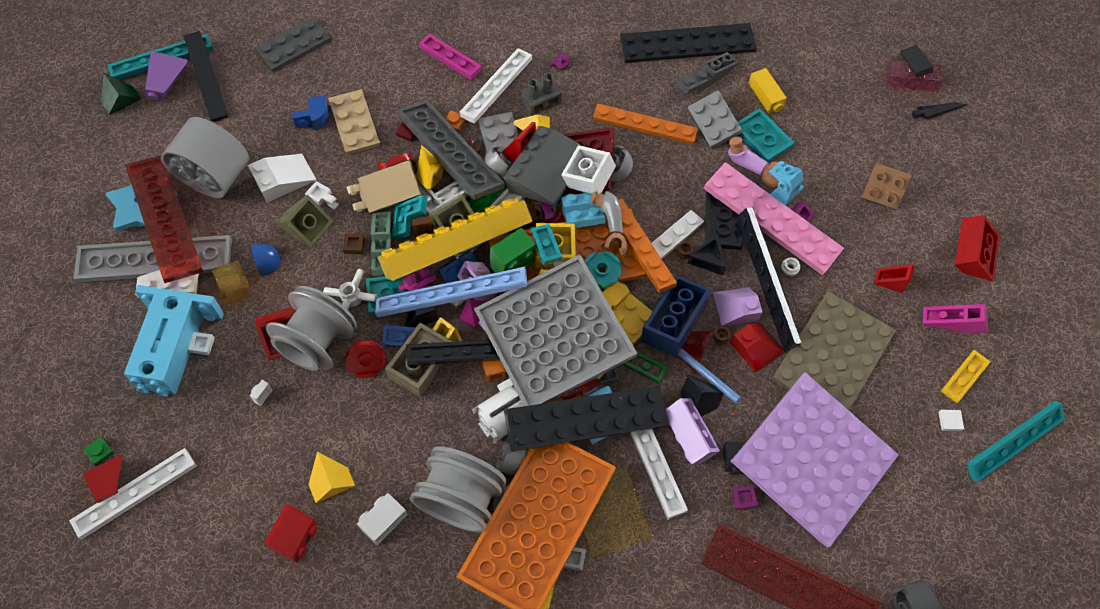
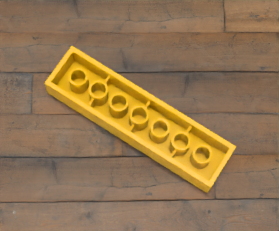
M517 198L504 200L501 202V206L493 205L487 207L484 213L476 212L470 214L467 220H456L451 223L452 226L450 227L442 226L435 229L433 234L427 235L426 233L416 237L417 241H406L399 244L400 248H389L382 251V255L377 258L385 277L394 281L532 222L525 200H518Z

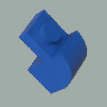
M325 95L308 98L309 110L292 113L296 128H306L309 125H313L314 130L322 128L329 120V109Z

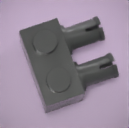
M547 72V77L546 73H544L543 81L540 84L535 78L529 79L527 82L528 88L521 91L522 102L530 115L558 105L562 101V93L555 84L554 74L551 72Z

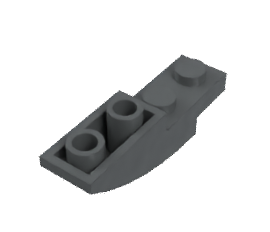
M726 52L704 62L702 68L678 78L676 85L686 94L692 92L698 94L727 75L738 65V62Z

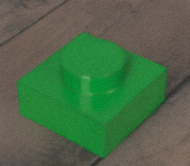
M99 437L83 449L95 466L114 454L102 437Z

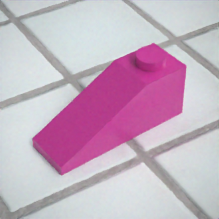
M985 304L923 307V325L965 333L988 332V314Z

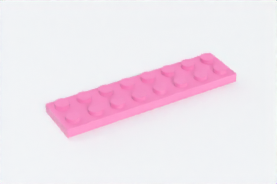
M726 162L703 188L737 214H740L746 208H753L760 230L822 276L844 249V247Z

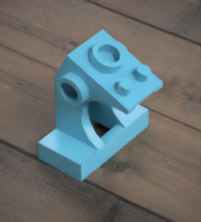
M780 161L768 172L779 181L778 187L770 195L785 206L804 188L802 185L804 180L803 172L799 168Z

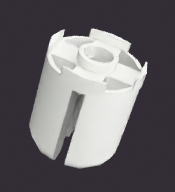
M507 387L472 410L473 414L477 412L480 417V423L478 424L487 437L491 434L494 438L493 443L508 435L504 410L522 407L524 404L515 387Z

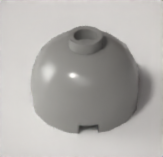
M494 145L485 155L484 161L504 181L503 177L513 163L498 150L500 146Z
M614 145L613 161L616 167L612 172L611 182H620L631 173L633 160L630 153L623 146Z
M507 436L502 447L501 459L503 461L498 459L496 469L505 474L516 475L529 450L511 452L509 436Z

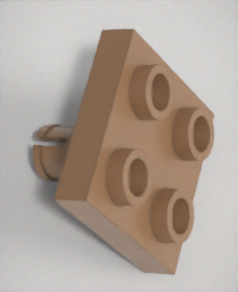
M875 163L862 198L897 209L911 179V174Z

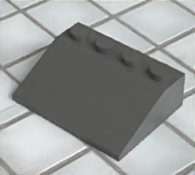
M539 126L503 177L509 192L555 206L568 187L562 177V173L577 146L582 145L554 129Z

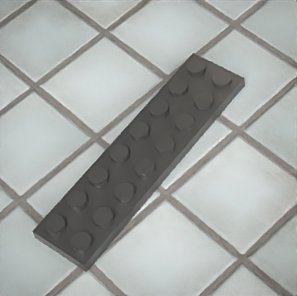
M428 100L397 110V116L473 200L504 189V181Z

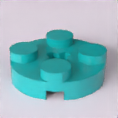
M603 251V253L593 252L585 259L586 266L601 290H605L618 282L621 275L619 259L614 254ZM603 266H604V267L606 268V269H605L606 272H605V273L599 272L598 267L603 268Z

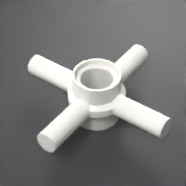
M362 269L357 270L352 282L342 284L339 289L325 287L323 291L327 295L340 297L343 301L342 305L347 310L349 307L359 305L362 300L376 302V298H378L377 294L364 293L358 288L365 273Z

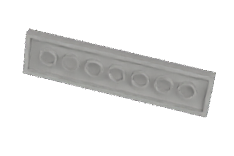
M230 235L78 246L73 279L77 283L137 278L194 258H198L200 261L198 274L230 271L232 238Z

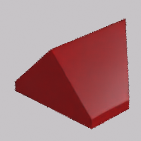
M914 265L878 268L874 284L903 293L910 283Z
M123 454L82 474L98 503L119 493L117 485Z

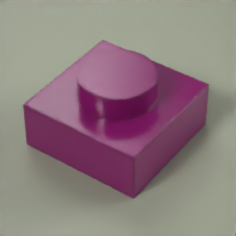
M542 203L541 213L544 223H552L556 218L553 208L550 209L549 204Z
M753 485L732 488L731 491L736 510L756 508L758 506Z

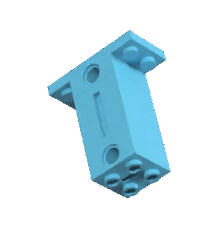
M137 285L135 293L146 305L148 312L124 375L139 392L149 393V391H154L158 395L166 397L169 394L176 395L190 356L188 347L193 332L199 331L203 318L208 321L222 320L224 312L213 296Z

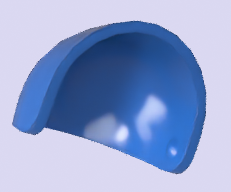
M252 244V254L259 274L265 276L276 271L281 261L279 252L269 244Z

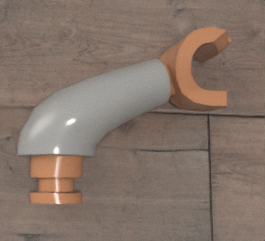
M606 191L605 194L600 193L599 195H597V192H593L590 205L597 204V207H601V211L606 214L609 231L612 234L607 238L604 247L606 250H609L612 242L618 241L622 244L619 252L624 256L628 245L625 237L621 235L623 234L620 202L610 192Z

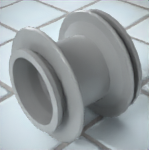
M298 286L294 292L288 295L289 303L296 312L286 325L268 323L266 331L271 338L273 347L291 362L308 370H329L333 367V362L325 350L334 337L340 339L352 338L354 330L357 328L356 320L343 305L329 295L311 287Z

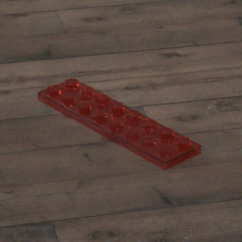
M161 155L125 164L164 284L202 273L203 269L168 170L161 160Z
M719 524L701 562L702 565L790 609H879L880 602Z

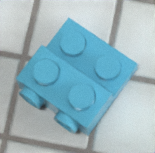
M591 193L567 194L565 197H561V209L567 224H575V228L605 224V215L601 211V207H597V204L590 205Z

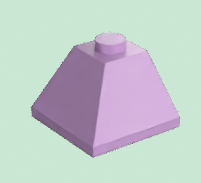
M750 287L713 292L721 326L759 321L763 313L758 295Z

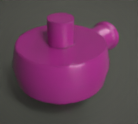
M560 53L555 57L554 61L549 62L550 66L556 65L559 69H566L570 65V57L566 53Z

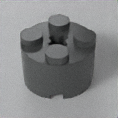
M914 581L895 588L890 592V596H893L894 600L890 602L892 609H943L933 594L931 584L927 581Z

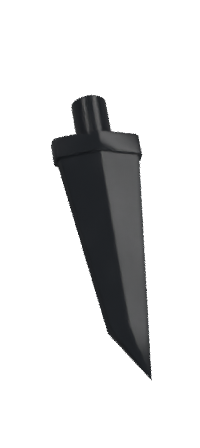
M952 102L917 107L918 110L912 112L913 118L922 116V118L928 119L968 104Z

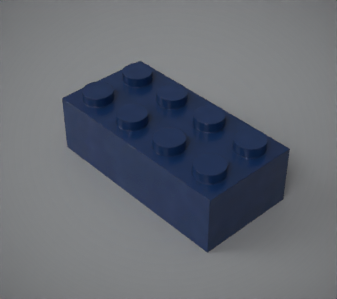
M678 275L674 277L677 282L676 287L665 291L644 324L641 342L675 357L678 356L706 309L711 293L710 288Z

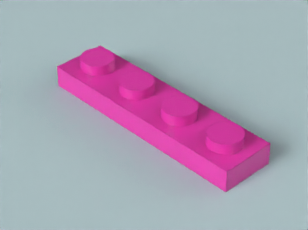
M430 33L419 43L420 49L469 80H472L482 70L480 64Z

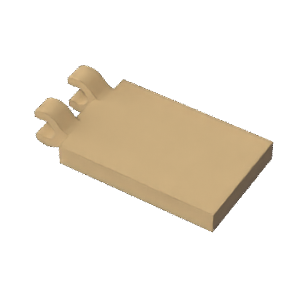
M410 160L358 178L359 184L347 187L348 193L352 196L358 193L361 195L362 202L352 204L354 211L357 212L368 209L369 213H374L422 195Z

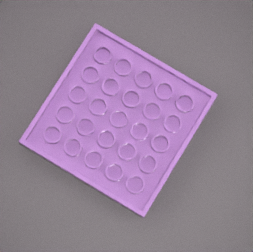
M805 372L742 446L731 462L828 548L899 454Z

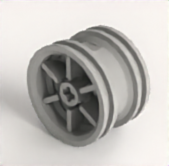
M434 447L430 453L431 457L426 462L430 473L426 482H417L414 487L415 492L409 498L410 501L428 515L460 529L475 533L486 531V523L491 519V514L487 510L491 498H497L501 495L502 488L506 484V478L499 470L475 456L453 448Z

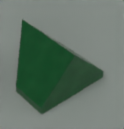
M103 72L101 103L109 115L141 100L133 86Z

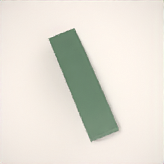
M391 211L372 213V276L385 275L377 257L382 255V251L392 248Z

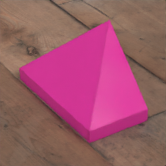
M474 298L467 299L459 320L476 328L480 319L474 308L488 301H476Z

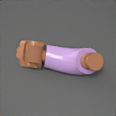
M741 137L731 138L729 141L730 149L728 150L731 160L762 176V180L766 185L777 187L779 181L768 172L779 162H772L768 166L767 161L747 149L746 145H743Z

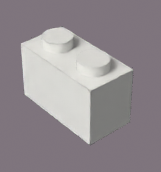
M387 493L376 500L374 507L369 512L366 511L359 517L357 525L378 545L408 514Z

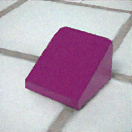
M805 201L796 203L791 209L808 222L815 215Z

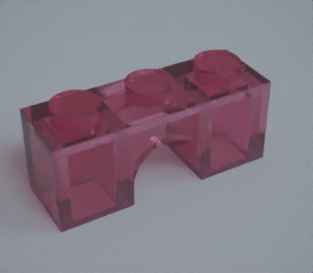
M890 61L886 69V87H893L894 89L909 88L910 90L920 89L927 90L928 92L938 91L943 82L942 65L932 64L934 72L917 78L908 69L907 62Z

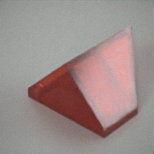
M692 331L682 349L700 363L711 339L712 332ZM688 364V366L695 375L696 370Z

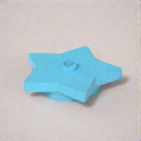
M142 171L128 187L106 192V196L116 207L113 228L116 232L133 226H146L160 230L165 208L178 196L176 190L155 186L147 173Z

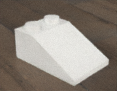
M302 154L267 157L248 165L266 203L317 181Z

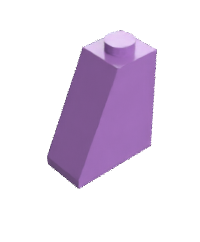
M151 51L144 96L151 100L163 99L184 72L187 60Z

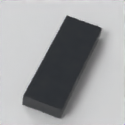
M917 44L900 51L902 58L917 78L934 72L932 64Z

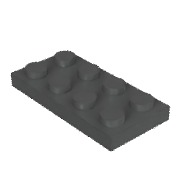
M312 17L255 47V49L269 68L275 72L329 43L331 39Z

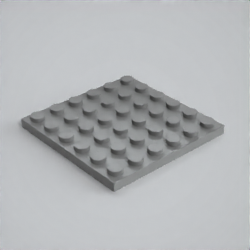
M581 255L527 281V287L509 290L474 308L524 406L548 403L637 356L636 350Z

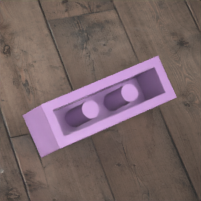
M680 398L665 409L669 426L672 427L677 442L681 444L686 459L692 465L701 464L720 452L691 398Z

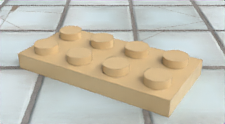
M362 89L328 98L346 155L380 146Z

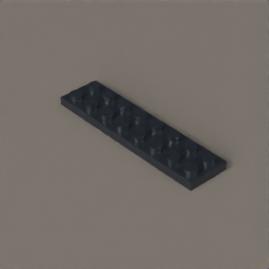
M750 23L620 34L625 63L722 55L726 52L729 54L756 52L757 50Z
M660 386L504 410L511 452L661 428L669 425Z

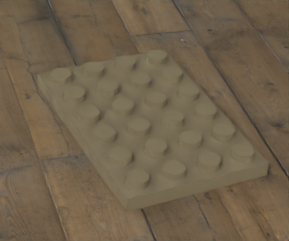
M827 291L799 335L801 344L794 349H790L772 380L789 390L798 378L806 372L849 410L896 330Z

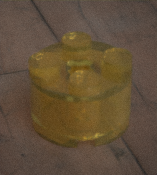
M238 260L211 269L225 305L251 296L248 288L249 284L246 277L242 274V268Z

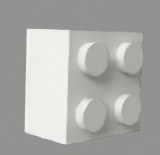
M578 145L564 169L562 177L568 188L591 194L597 192V195L602 193L616 165L609 152Z

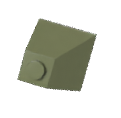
M306 195L287 209L276 223L288 235L311 248L333 223V220L309 195Z

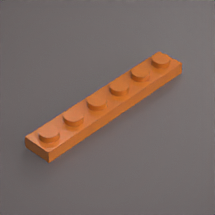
M598 103L593 115L594 121L694 145L698 131L696 127Z
M620 199L623 234L621 235L625 237L626 243L658 293L676 287V280L623 199Z

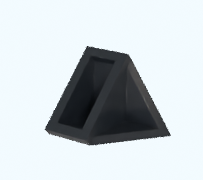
M718 234L690 253L687 264L723 275L727 263Z
M431 306L409 311L404 326L417 327L419 323L426 325L438 321L435 307Z
M689 374L681 390L682 398H691L701 417L717 409L724 394L716 386Z

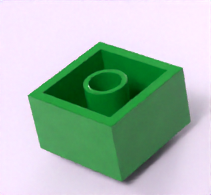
M520 228L490 248V267L495 273L525 267L527 270L534 264L536 244Z

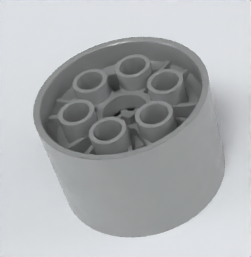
M191 117L161 154V160L170 173L189 188L211 198L220 199L224 197L249 162V155L244 146L219 125L200 117Z

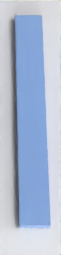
M521 267L376 298L375 314L377 317H383L527 287L526 269Z

